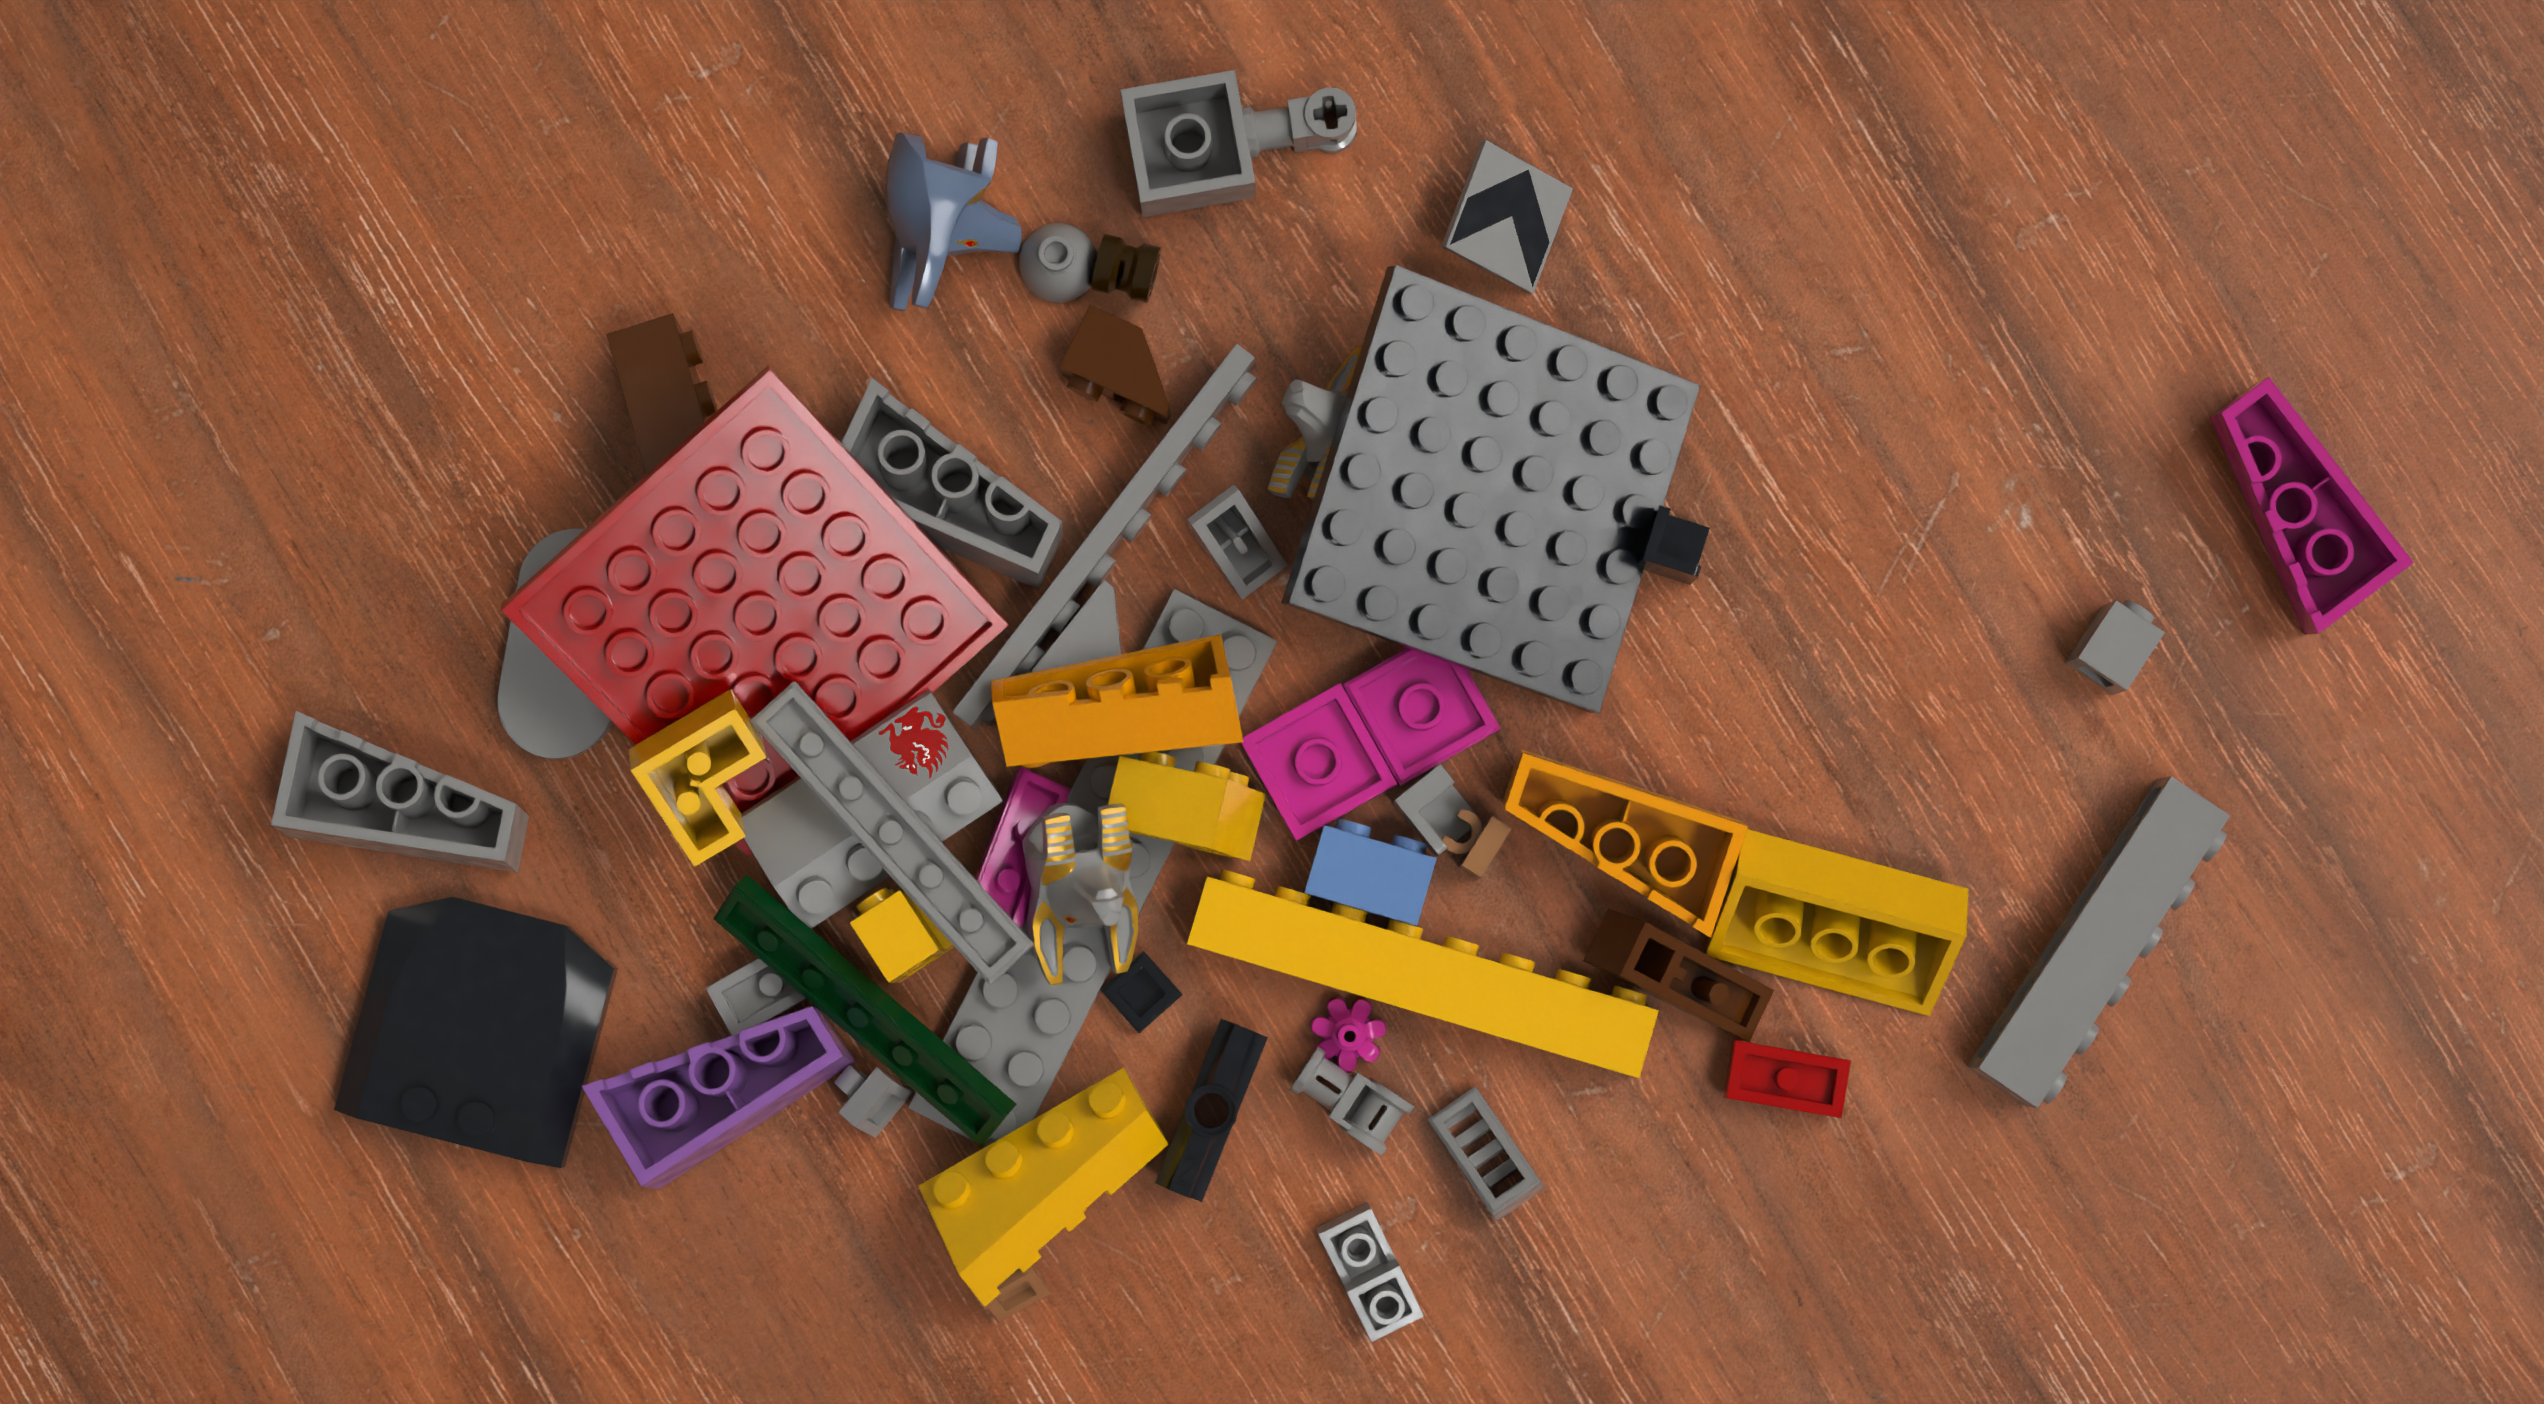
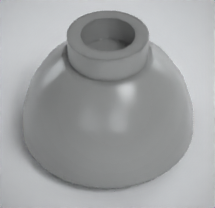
M1050 223L1033 231L1025 240L1019 256V271L1026 287L1037 297L1054 303L1069 302L1082 296L1091 287L1098 254L1091 239L1079 228L1066 223Z

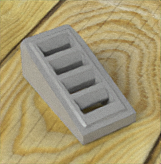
M1476 1086L1427 1119L1496 1220L1502 1219L1545 1188ZM1478 1110L1483 1119L1454 1138L1449 1129ZM1492 1130L1496 1138L1468 1157L1463 1149ZM1505 1150L1510 1158L1481 1177L1477 1169ZM1519 1170L1524 1178L1495 1197L1490 1189Z

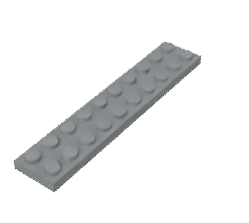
M1174 589L1143 650L1221 634L1238 716L1240 717L1277 644V640ZM1225 744L1154 752L1176 757L1174 768L1194 772L1196 761L1215 765ZM1141 753L1087 758L1069 793L1067 801L1098 816V807L1108 805L1119 756L1140 760ZM1129 833V838L1133 842L1129 882L1136 899L1139 915L1175 843ZM1026 915L1022 931L1029 937ZM1104 925L1090 928L1064 927L1063 980L1061 984L1050 985L1047 982L1032 948L992 985H989L977 972L943 1041L1017 1103L994 1134L983 1145L984 1147L1035 1119L1112 968ZM917 1092L915 1093L908 1107L909 1109L972 1140Z

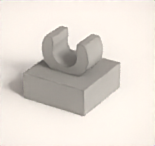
M848 1065L834 1082L850 1097L838 1113L855 1128L875 1138L913 1094L898 1078L878 1067L867 1076L864 1072H858L854 1067Z

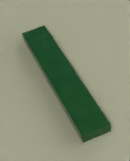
M746 874L735 884L713 919L982 1147L1017 1103Z

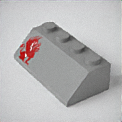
M930 689L850 741L941 842L1003 802L992 780ZM797 776L741 813L746 834L744 839L791 912L811 929L890 877L884 868L800 776Z

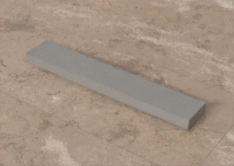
M795 681L750 721L989 985L998 980L1035 946L1032 940Z

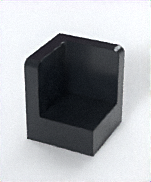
M1659 505L1654 512V518L1651 522L1638 565L1643 566L1645 571L1691 585L1699 576L1701 566L1698 564L1710 528L1669 515L1671 508Z

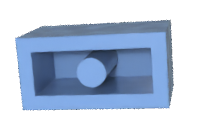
M1338 818L1335 828L1324 825L1304 893L1318 899L1353 907L1379 917L1417 926L1437 860L1435 857L1425 855L1427 844L1398 835L1393 836L1391 844L1370 839V827Z

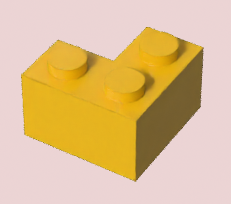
M732 689L628 749L631 772L694 867L746 837L742 814L722 784L767 758L762 736L750 722V717Z
M1158 752L1141 753L1140 760L1119 756L1108 805L1123 804L1126 807L1129 833L1173 842L1195 850L1250 862L1266 797L1265 793L1248 787L1250 777L1230 772V769L1199 761L1195 763L1194 772L1174 768L1176 757Z
M885 887L856 906L861 916L850 922L888 983H901L954 948V945L903 890L895 893L893 889L888 890Z

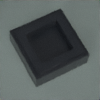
M1145 951L1131 962L1128 972L1119 973L1101 989V992L1139 1034L1183 995Z

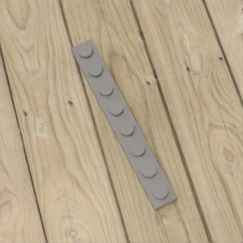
M1238 344L1234 346L954 709L953 713L974 730L978 728L982 721L989 726L996 721L992 704L991 680L1031 673L1046 653L1040 646L1054 629L1061 634L1080 611L1082 606L1075 601L1089 583L1097 588L1109 575L1117 562L1110 555L1123 538L1132 543L1145 528L1152 517V514L1146 511V508L1160 492L1167 497L1179 484L1187 472V469L1181 463L1195 446L1200 451H1203L1218 433L1222 423L1216 417L1229 401L1236 406L1239 405L1257 381V378L1251 374L1255 368V357Z

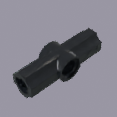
M1222 1018L1220 1019L1156 1178V1184L1185 1197L1203 1202L1268 1037ZM1204 1094H1219L1228 1103V1116L1220 1125L1207 1126L1196 1117L1195 1103Z

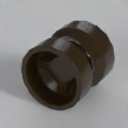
M1104 234L1095 263L1091 289L1106 294L1114 290L1127 292L1131 300L1148 304L1157 275L1161 247L1146 243L1139 247L1126 245L1121 237ZM1124 261H1126L1124 273L1122 275L1121 272L1123 268Z

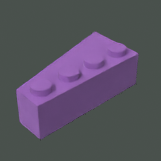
M811 1006L739 1031V1034L687 1049V1052L664 1060L652 1061L629 1069V1072L612 1078L594 1081L583 1085L582 1088L640 1185L659 1190L840 1073L848 1065L855 1063L856 1060L830 1018L819 1009Z

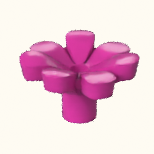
M1341 996L1330 998L1326 1002L1330 1016L1328 1018L1320 1015L1314 1016L1310 1023L1311 1032L1323 1036V1040L1315 1045L1314 1051L1319 1046L1325 1050L1326 1059H1330L1334 1055L1337 1056V1066L1347 1073L1355 1070L1358 1057H1361L1368 1063L1376 1061L1381 1051L1373 1043V1039L1386 1035V1022L1381 1018L1371 1020L1368 1018L1372 1010V1003L1367 998H1356L1351 1008H1347L1346 1002ZM1347 1031L1354 1032V1037L1350 1040L1344 1038V1034Z

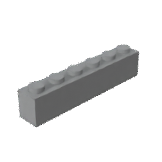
M2172 776L2157 779L1967 1067L2024 1106L2038 1108L2042 1101L2047 1104L2052 1102L2067 1080V1075L2062 1070L2074 1052L2078 1055L2083 1054L2098 1034L2099 1026L2094 1022L2105 1005L2108 1004L2110 1007H2113L2128 989L2131 978L2126 973L2138 956L2141 958L2147 957L2159 942L2163 934V929L2158 927L2159 923L2170 907L2173 910H2177L2192 892L2195 881L2190 879V876L2201 860L2205 862L2210 861L2223 845L2227 833L2221 829L2230 815Z

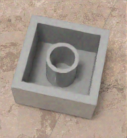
M1235 70L1121 89L1122 105L1142 217L1255 198V178Z

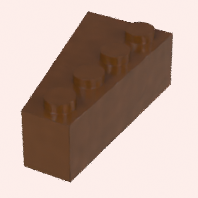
M673 313L606 334L645 474L650 472L718 411L708 381L700 382L695 368L696 365L703 363V357L693 330L683 333Z

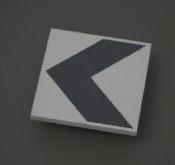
M1481 140L1441 247L1528 294H1534L1573 188L1491 142Z

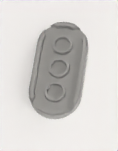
M567 529L555 532L537 543L528 553L521 566L516 591L585 529ZM511 621L498 690V712L504 729L517 745L540 757L569 759L592 748L596 742L599 743L609 732L613 722Z

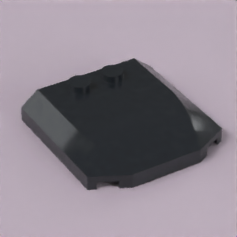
M450 897L390 910L387 913L334 1110L357 1119L513 1159L563 1168L566 1165L585 1094L582 1086L588 1083L618 968L609 960H605L570 926L462 898Z

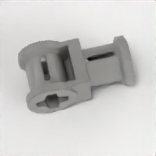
M1326 87L1316 91L1309 97L1288 99L1287 107L1254 111L1251 106L1242 107L1251 158H1257L1260 151L1293 146L1295 153L1317 149L1325 153H1338L1348 148L1357 135L1356 108L1353 99L1345 91L1338 88ZM1335 112L1338 127L1327 129L1324 114Z
M1319 1046L1310 1056L1289 1089L1296 1095L1303 1092L1329 1109L1328 1117L1339 1123V1127L1381 1156L1387 1150L1384 1142L1402 1115L1411 1114L1415 1108L1374 1079L1370 1078L1369 1080L1357 1071L1354 1076L1350 1075L1326 1059L1325 1050ZM1316 1076L1323 1077L1338 1087L1340 1092L1335 1093L1317 1081ZM1385 1105L1383 1112L1381 1113L1373 1127L1369 1129V1124L1371 1123V1121L1373 1120L1381 1106Z

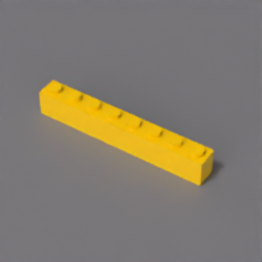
M1222 869L1219 880L1208 876L1206 878L1187 942L1188 945L1640 1078L1659 1010L1645 1006L1648 995L1618 986L1613 987L1611 996L1589 990L1591 978L1561 969L1557 970L1555 979L1532 973L1535 965L1534 961L1503 952L1501 953L1499 963L1476 956L1479 945L1446 936L1443 946L1420 940L1423 932L1422 928L1392 919L1389 920L1386 930L1364 923L1367 912L1339 903H1333L1331 913L1309 907L1311 895L1278 886L1275 896L1252 890L1255 883L1254 878Z

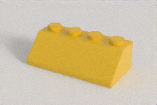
M1747 829L1712 936L1708 938L1705 954L1722 961L1930 1016L1967 936L1969 889Z

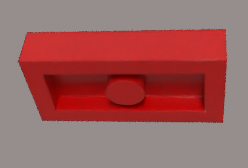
M1732 1040L1723 1098L1842 1118L1851 1060Z

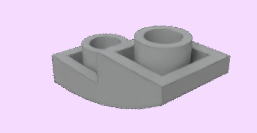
M1368 1202L1316 1228L1371 1342L1424 1317Z

